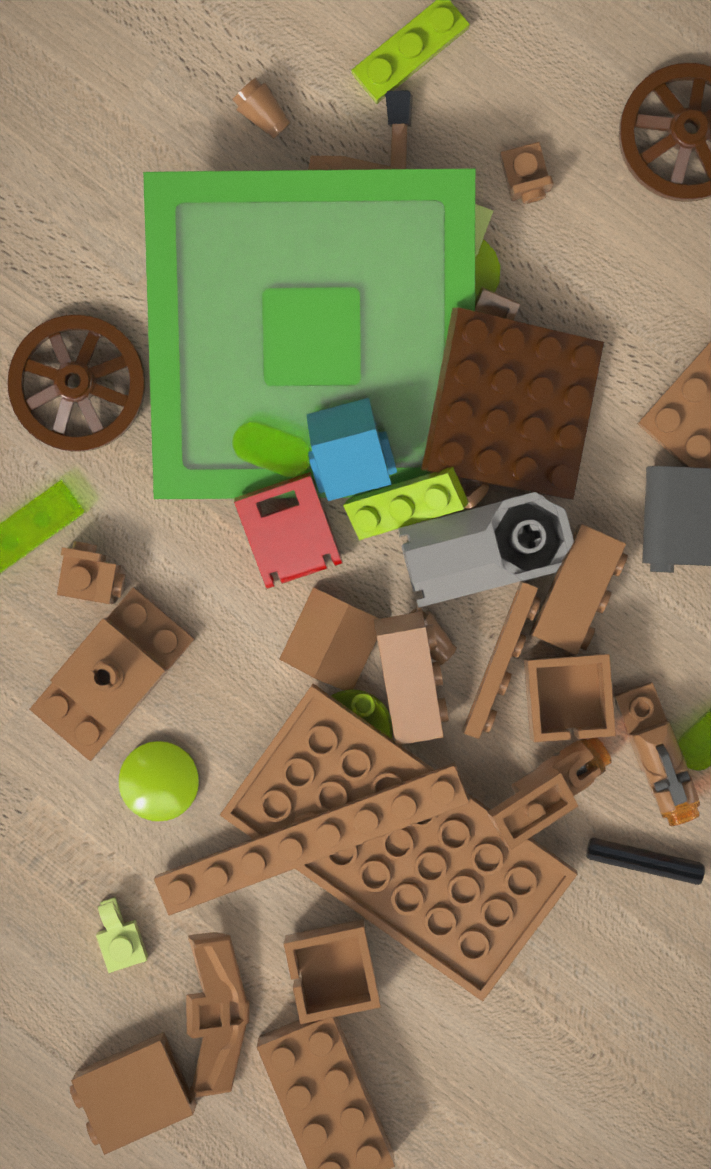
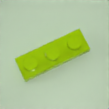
M436 0L351 69V74L373 101L378 104L385 98L387 91H394L465 33L469 29L470 24L450 0Z
M449 467L439 473L433 472L349 498L343 506L359 540L464 510L469 502L454 468Z

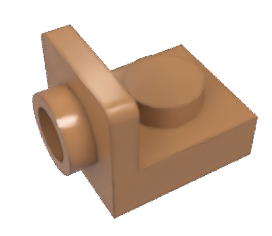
M540 142L500 152L499 156L511 201L522 199L523 204H530L545 199L546 192L551 191L554 183L552 176H548Z
M73 541L72 549L62 547L61 555L63 556L57 595L93 601L100 561H106V555L96 553L97 545Z

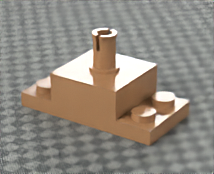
M133 587L111 614L97 624L51 678L50 681L52 683L29 710L86 759L92 761L192 644L195 638L138 589Z

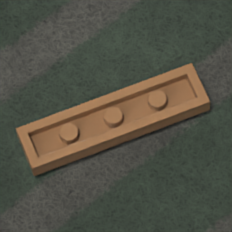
M524 582L519 583L462 729V732L466 735L480 739L482 731L489 733L493 726L497 711L491 709L496 695L504 696L512 673L507 672L506 669L512 656L515 658L520 656L526 640V636L520 633L526 619L533 621L541 602V598L535 596L538 590L535 586Z

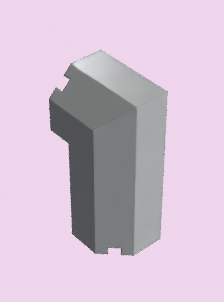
M536 492L398 528L399 537L407 536L409 541L401 546L413 592L422 591L423 598L416 599L418 608L556 573L562 560L574 543L566 510L557 504H553Z

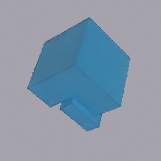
M369 398L306 414L312 451L308 452L310 465L319 493L325 492L328 501L391 485L389 475L398 473L387 431L378 433Z

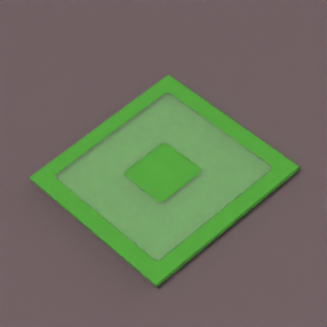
M476 168L143 172L154 499H235V497L308 472L312 473L317 487L308 452L312 451L306 414L366 398L370 399L378 433L387 431L398 472L389 475L391 485L430 474V471L421 469L452 308L459 307L475 311ZM387 485V486L380 487V488H376V489H372V490H369V491H365V492L353 494V495L346 496V497H342V498H352V497L359 496V495H362V494H365V493H368V492H372V491H375V490H378V489H381V488H385V487H388V486H391V485ZM293 490L272 498L297 497L295 491ZM325 492L319 493L320 498H327Z

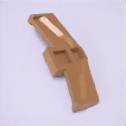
M218 932L188 935L203 991L186 995L187 1034L192 1039L203 1037L193 1084L189 1090V1094L193 1098L232 1091L246 1025L250 1022L249 1000L246 999L231 936Z

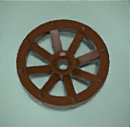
M679 63L653 72L634 89L622 111L618 137L624 162L633 177L643 187L662 198L679 202H692L711 197V151L706 143V140L711 142V109L706 112L701 111L705 84L711 86V66L698 63ZM684 80L693 81L688 108L683 107L666 84ZM654 92L672 114L673 118L637 113L644 100ZM684 124H693L696 127V133H688L685 130ZM634 129L666 131L668 136L642 154H639L635 142ZM674 147L678 150L669 182L655 174L647 165ZM695 151L709 181L695 185H682L690 154Z
M64 315L40 324L19 344L9 367L8 395L18 420L36 439L56 449L70 452H85L107 446L121 437L131 427L143 404L145 373L135 347L116 327L92 316ZM88 331L76 361H72L61 333ZM101 336L112 342L122 354V356L96 366L88 367ZM48 339L59 361L60 367L58 369L30 360L34 352ZM128 367L130 377L128 396L97 384L96 379ZM25 372L54 381L52 386L28 399L25 397ZM72 375H79L81 379L79 386L76 388H69L68 379ZM61 396L52 431H50L35 418L32 411ZM92 396L124 407L116 420L105 429L90 401ZM74 403L79 405L93 433L92 435L82 437L65 436Z

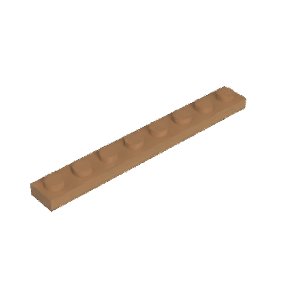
M454 762L155 876L154 882L170 916L470 803V799Z

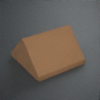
M313 587L279 660L341 690L354 689L377 641L374 620L380 618Z

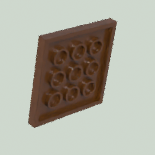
M452 308L421 470L439 473L446 468L453 467L457 477L574 500L604 342L464 308Z

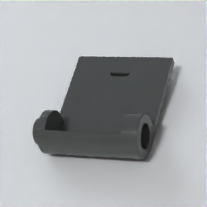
M646 467L642 563L650 564V572L674 573V565L711 566V468Z

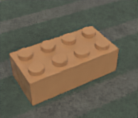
M338 1017L300 1024V1020H297L259 1036L257 1050L307 1169H391L395 1167L394 1151Z

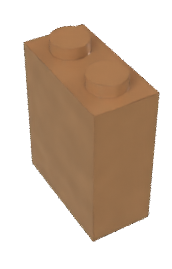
M165 1032L77 1070L71 1080L73 1084L70 1086L71 1097L78 1109L83 1107L89 1120L86 1123L88 1135L95 1146L100 1144L104 1155L194 1115L197 1105L195 1099L189 1094L190 1088Z

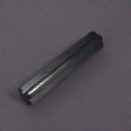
M591 838L587 846L586 857L592 861L695 885H700L704 878L705 866L700 862L597 838Z

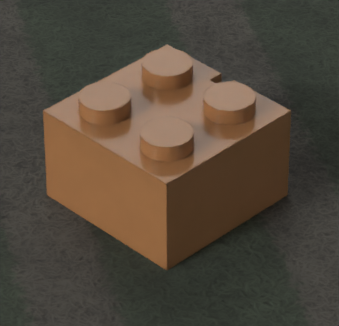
M594 653L524 659L529 735L533 742L571 740L568 728H573L574 736L578 739L616 736L610 654Z
M364 919L285 935L284 948L291 980L294 979L293 992L300 1024L381 1007Z

